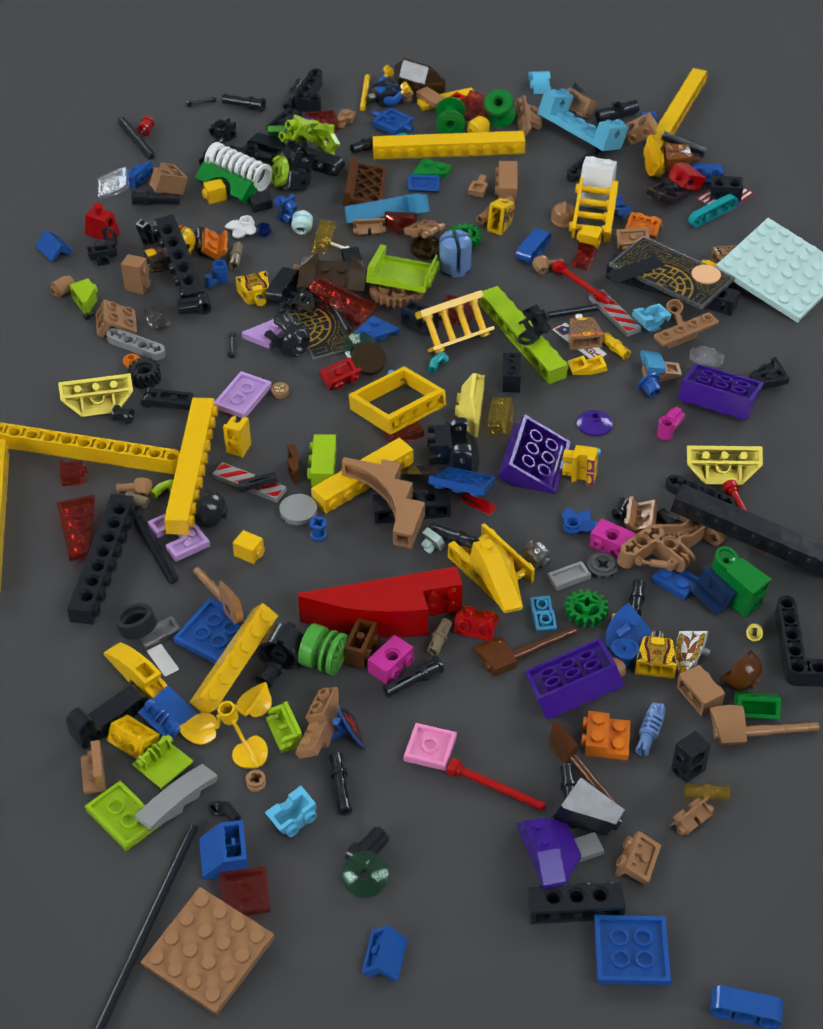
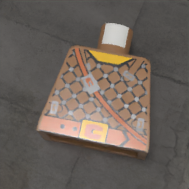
M577 314L573 319L569 320L568 338L570 350L602 347L604 334L593 317L584 318L582 314Z

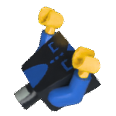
M386 65L383 69L385 72L384 76L382 75L379 81L372 85V94L367 95L369 103L376 102L382 108L404 104V94L411 92L407 82L402 83L400 88L391 78H388V76L394 74V70L389 65Z

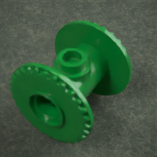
M504 89L492 90L484 99V107L487 111L486 118L490 125L495 127L509 126L514 121L516 115L513 107V97Z
M455 97L442 99L436 107V114L438 116L436 120L437 130L441 134L462 133L466 125L464 103Z

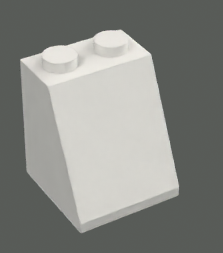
M586 156L581 177L584 178L583 186L611 187L612 181H615L617 161ZM582 192L581 198L606 201L609 197L605 194ZM580 205L583 207L601 209L606 211L608 210L605 209V207Z

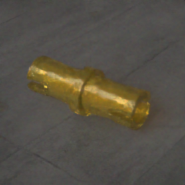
M685 783V798H706L709 796L710 798L706 801H710V799L730 800L729 785L717 786L710 785V783H705V785Z

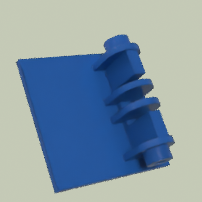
M692 162V167L707 178L704 183H710L711 175L723 176V165Z
M168 685L152 700L149 699L138 712L161 736L170 735L172 739L180 732V725L197 715Z

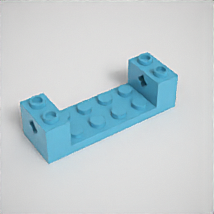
M551 89V91H544L537 114L602 151L619 150L622 148L629 126L624 124V121L619 119L615 121L606 120L599 122L596 129L595 125L587 124L584 119L577 118L572 112H569L574 96L568 90Z

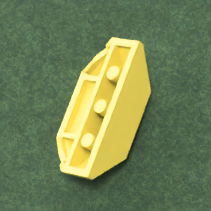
M131 373L58 382L60 400L81 417L111 414L114 405L117 404L122 407L133 392Z
M473 373L462 385L461 393H457V403L459 405L455 406V416L467 418V431L474 437H478L485 382V375Z
M687 446V465L705 485H723L724 482L731 479L735 480L738 485H743L763 465V448L760 446Z

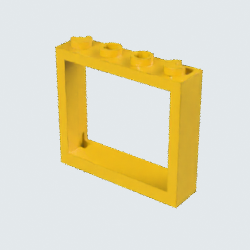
M405 366L348 394L350 410L390 435L446 406L444 389ZM404 384L425 395L389 415L369 403Z

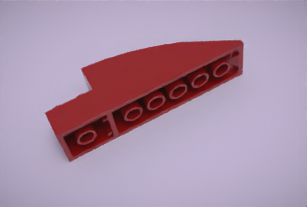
M456 566L297 593L299 619L301 623L309 625L315 623L332 631L336 630L339 633L350 634L357 618L377 622V634H380L382 638H391L393 635L399 638L428 636V616L454 613L460 610L462 607L463 584Z

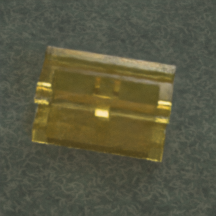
M320 219L312 252L316 253L319 246L324 248L323 253L327 252L336 222Z
M512 397L492 398L487 424L491 427H499V429H492L493 434L510 435L514 415Z

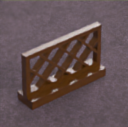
M351 156L343 206H349L350 202L357 204L372 202L371 199L373 198L382 200L386 167L356 162L357 157Z

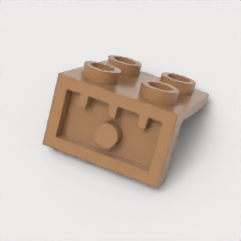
M103 300L95 314L97 336L104 337L106 332L111 329V326L135 334L137 332L135 310L116 304L113 301Z

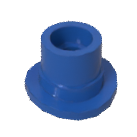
M655 372L647 374L639 381L637 388L645 391L649 398L657 396L662 391L658 383L660 376Z
M626 638L616 639L611 642L610 646L614 657L622 660L626 667L631 665L632 659L636 658L640 649L638 643Z

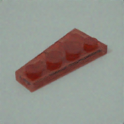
M320 276L310 286V290L359 327L373 315L378 306Z
M94 494L57 502L69 561L87 558L89 553L95 508Z

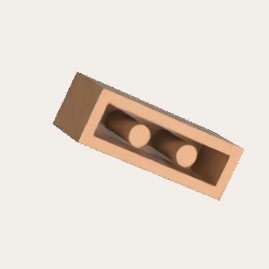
M499 161V167L495 169V195H498V199H504L511 195L514 198V202H517V161Z

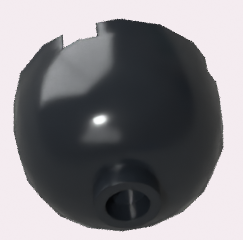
M206 488L205 492L208 493V496H203L198 515L202 519L201 522L197 521L196 525L210 528L218 525L222 518L226 519L228 507H225V499L219 492Z

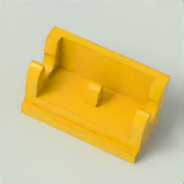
M233 416L223 426L226 453L243 458L251 446L249 418L243 417L239 423H235L236 416Z

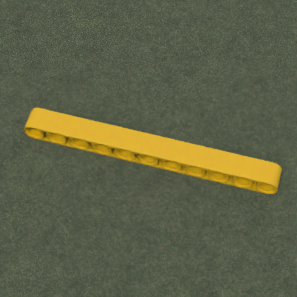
M696 68L691 70L657 125V133L654 134L655 142L662 152L664 151V143H668L661 140L663 132L666 131L671 134L676 132L705 84L708 71ZM645 145L644 151H643V156H644V157H645L646 145Z
M0 422V439H6L9 449L175 474L180 454L175 449Z

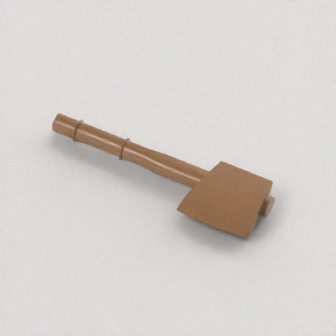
M196 567L193 573L222 603L225 614L236 625L245 621L242 606L236 594L221 580L218 587L204 571Z
M721 705L710 708L714 727L713 736L714 739H717L719 746L744 745L747 742V737L796 732L808 733L820 730L818 722L746 726L743 706Z

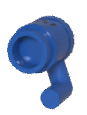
M215 260L212 266V275H205L207 288H211L216 284L222 285L229 281L228 267L224 260Z

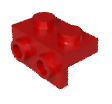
M349 357L320 370L319 375L330 391L334 388L336 390L340 389L347 382L353 383L360 378L362 369L361 367L356 368Z
M464 606L456 613L453 632L490 641L494 638V632L499 625L501 616L495 615L492 611L482 612L472 606Z

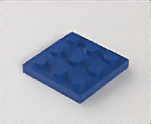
M450 466L439 474H431L428 484H432L434 488L438 489L446 487L456 493H463L464 491L470 493L471 496L481 497L495 484L496 476Z
M209 598L173 637L175 644L216 664L244 621L235 625L225 614L223 605Z
M594 915L597 984L670 986L671 974L665 916Z

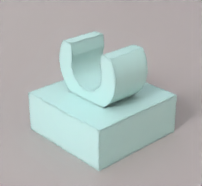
M428 527L422 532L425 540L421 545L425 547L424 550L430 554L435 548L440 551L444 549L446 545L440 535Z

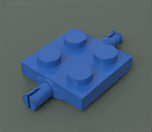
M389 108L384 112L374 109L371 112V115L376 117L372 120V126L394 136L403 130L410 133L414 132L415 128L410 126L414 123V118L393 108Z

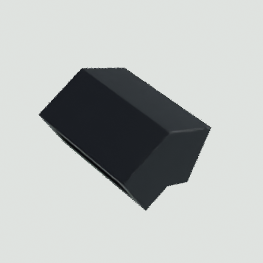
M269 191L249 197L250 207L254 213L272 208V199Z

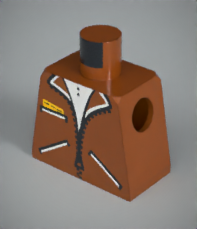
M664 143L665 172H670L675 163H687L690 165L691 162H699V153H691L689 145Z

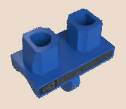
M293 193L288 198L284 196L275 198L274 205L278 208L276 216L278 221L284 220L287 224L292 222L293 213L298 208L294 202L295 196Z

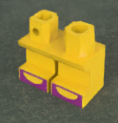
M576 445L575 450L565 449L562 460L564 461L562 475L571 476V482H576L579 479L586 481V485L593 486L597 475L598 448Z

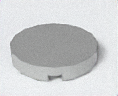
M304 494L290 495L279 506L280 517L290 525L308 524V521L317 515V503L312 497Z

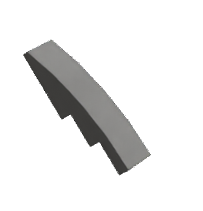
M199 765L155 796L135 815V819L151 831L181 814L186 804L200 797L201 790L216 783L218 775L205 765Z

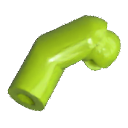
M169 479L157 484L150 491V496L156 499L167 488L171 492L173 480Z

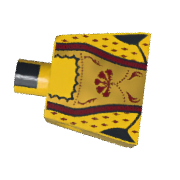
M267 271L236 277L237 292L247 305L257 304V306L261 307L266 304V301H269L266 298V291L269 286Z
M653 631L651 637H643L637 656L635 674L674 678L677 662L673 641L663 638L664 634L661 631Z

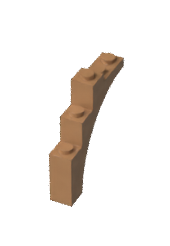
M344 457L342 460V476L353 478L369 485L388 502L395 518L393 545L412 549L425 516V502L411 500L413 496V482L400 480L401 463L382 459L381 464Z

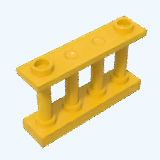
M580 177V183H576L575 193H578L574 219L569 224V231H572L571 238H575L576 230L581 231L583 224H577L578 218L603 220L606 223L602 227H593L602 229V235H604L603 242H610L618 181H612L611 187L600 188L583 186L584 178ZM582 192L605 194L609 197V200H592L581 197ZM580 205L605 207V209H608L604 214L579 211Z
M482 290L415 313L417 320L423 318L426 321L435 346L427 349L428 353L434 351L436 354L445 351L444 347L480 335V338L490 335L489 331L495 328L494 326L486 328L478 306V299L483 297ZM469 303L472 307L480 330L471 334L463 311V304ZM450 308L457 312L465 335L457 339L455 337L447 314ZM438 313L439 316L441 315L449 342L440 343L432 320L433 314Z
M485 523L482 524L481 536L478 538L479 541L491 539L503 548L514 563L515 570L517 571V581L524 577L532 584L535 576L533 565L522 558L492 528H489ZM455 541L449 543L448 558L496 602L469 561L470 555L468 552L472 549L466 546H459Z

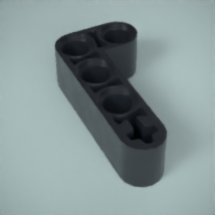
M311 69L295 92L294 103L296 110L314 114L321 112V96L317 94L323 86L321 69Z
M130 685L88 715L81 708H75L66 718L69 734L84 749H88L91 747V741L102 740L108 735L112 722L126 715L132 718L136 716L149 698L135 685Z

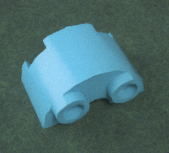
M549 71L528 72L530 89H533V94H544V91H551L550 81L548 80L551 79Z
M661 304L651 305L646 310L643 307L634 309L632 317L649 332L660 330L659 326L665 320L668 322L672 316Z
M302 786L291 792L285 802L277 803L265 812L278 830L289 837L295 836L299 829L307 823H312L317 818V813L315 812L316 803Z

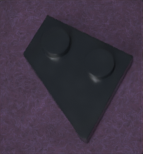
M773 357L769 364H763L759 369L749 374L750 379L764 383L762 389L789 384L790 379L776 357Z

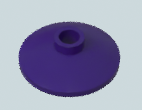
M588 410L578 416L577 427L586 435L602 436L611 431L613 421L605 412Z

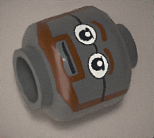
M531 540L522 549V558L531 563L535 569L545 568L551 562L549 558L551 550L540 540Z

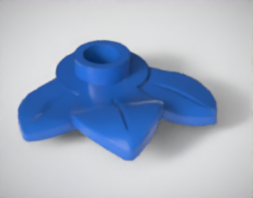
M568 507L562 513L564 520L563 529L569 534L592 532L598 524L596 521H590V510L575 513L574 510Z

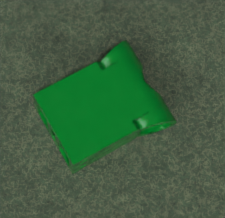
M727 546L718 548L714 556L712 569L737 591L731 607L746 618L763 604L772 579L745 559L738 558L737 553L732 548Z

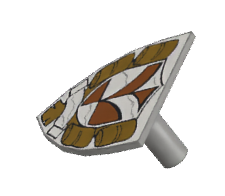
M679 631L675 656L677 669L680 674L697 666L701 655L709 656L710 650L705 648L709 631Z

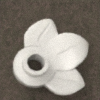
M248 215L242 216L240 220L230 221L225 225L226 229L233 230L232 237L235 239L242 238L246 234L253 235L256 232L254 220Z

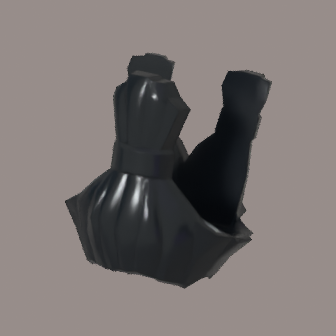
M279 313L273 318L274 324L284 331V338H279L272 330L266 331L264 336L274 342L277 348L281 350V354L298 357L309 346L310 335L308 326L294 325L288 320L286 314Z

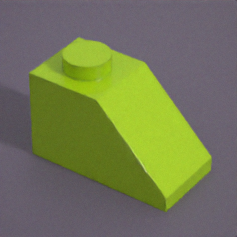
M87 278L70 284L72 298L84 314H90L97 302L96 293H98L95 283L92 284Z

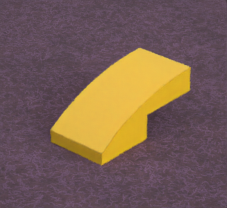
M583 355L567 361L573 375H592L608 371L602 355L587 360Z

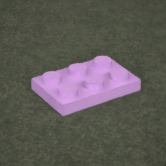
M240 371L215 400V406H218V410L236 417H247L271 389L272 383L271 381Z

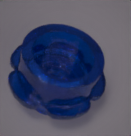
M268 223L257 225L256 233L261 237H267L272 232Z

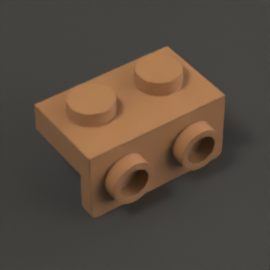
M648 227L616 229L615 231L617 250L626 252L642 238L652 241L649 236Z
M630 496L629 503L626 506L627 517L624 519L626 529L638 534L649 525H654L658 508L656 500L637 503L634 496Z

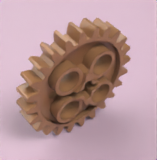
M373 283L370 285L372 300H375V303L380 302V305L386 304V307L392 305L393 308L396 306L401 308L410 299L419 302V299H422V296H424L422 292Z

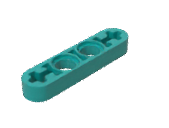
M728 194L694 211L689 216L688 223L697 228L735 208L738 198Z

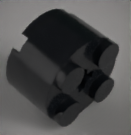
M291 622L274 624L269 628L260 646V654L266 662L272 661L282 665L281 669H294L299 663L298 652L304 635Z

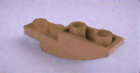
M337 687L322 688L317 692L305 717L309 725L295 751L299 759L317 756L320 749L329 747L335 729L332 721L337 717L339 690Z

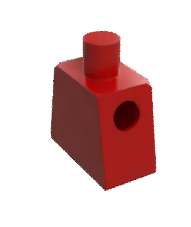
M675 163L668 175V178L680 187L693 191H700L707 179L687 163Z
M102 203L93 204V208L85 215V235L103 240L102 229L107 226L114 230L117 237L120 232L114 213L103 209ZM106 230L107 235L112 237V234Z

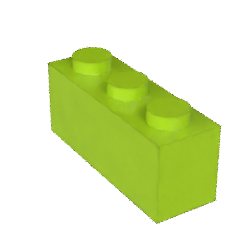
M314 434L313 442H310V453L312 455H309L308 462L311 468L307 470V478L311 479V487L335 475L336 435Z

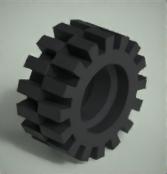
M144 357L143 360L139 358L137 362L132 361V364H129L128 374L131 373L132 386L135 385L136 388L140 386V389L146 387L147 389L149 386L154 387L155 384L161 381L160 366L155 359L153 361L152 358L146 360V357Z

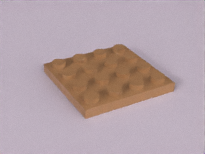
M199 887L143 958L141 964L217 1016L273 942L275 935Z

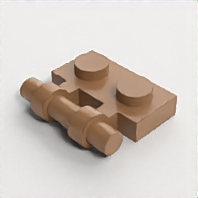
M423 219L404 228L406 235H412V237L422 236L423 238H430L435 233H441L446 228V225L444 223H436V220Z

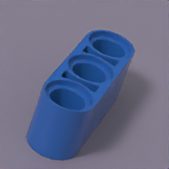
M535 228L518 247L515 258L532 264L533 259L539 256L549 245L552 234Z
M720 985L715 986L712 990L710 1014L719 1019L766 1029H779L782 1027L784 1002L775 996Z

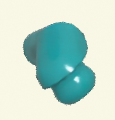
M445 352L438 353L430 360L428 371L435 373L440 362L446 364L449 356Z

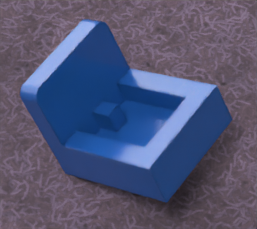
M619 194L616 199L614 215H617V217L627 216V213L632 212V206L624 204L623 197Z

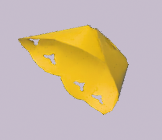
M649 135L645 150L646 172L651 177L662 178L665 172L664 153L656 145L655 135Z

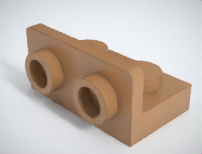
M100 740L91 741V750L87 751L88 755L81 756L84 794L106 791L104 761Z
M638 831L624 840L622 845L624 850L617 859L615 875L620 877L626 873L645 885L650 881L661 845Z

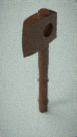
M574 626L566 630L563 629L559 633L544 637V639L512 651L504 638H496L474 648V651L483 662L486 671H490L494 676L516 668L517 659L546 646L549 647V645L563 639H568V637L577 634V630Z
M555 720L549 735L551 749L564 764L571 763L590 785L618 804L602 786L603 784L595 778L576 755L579 745L569 732Z

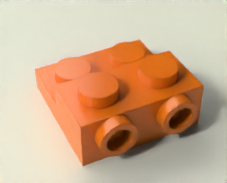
M588 711V717L583 716L582 729L586 730V734H582L581 747H585L584 756L628 760L631 720L609 718L610 713Z

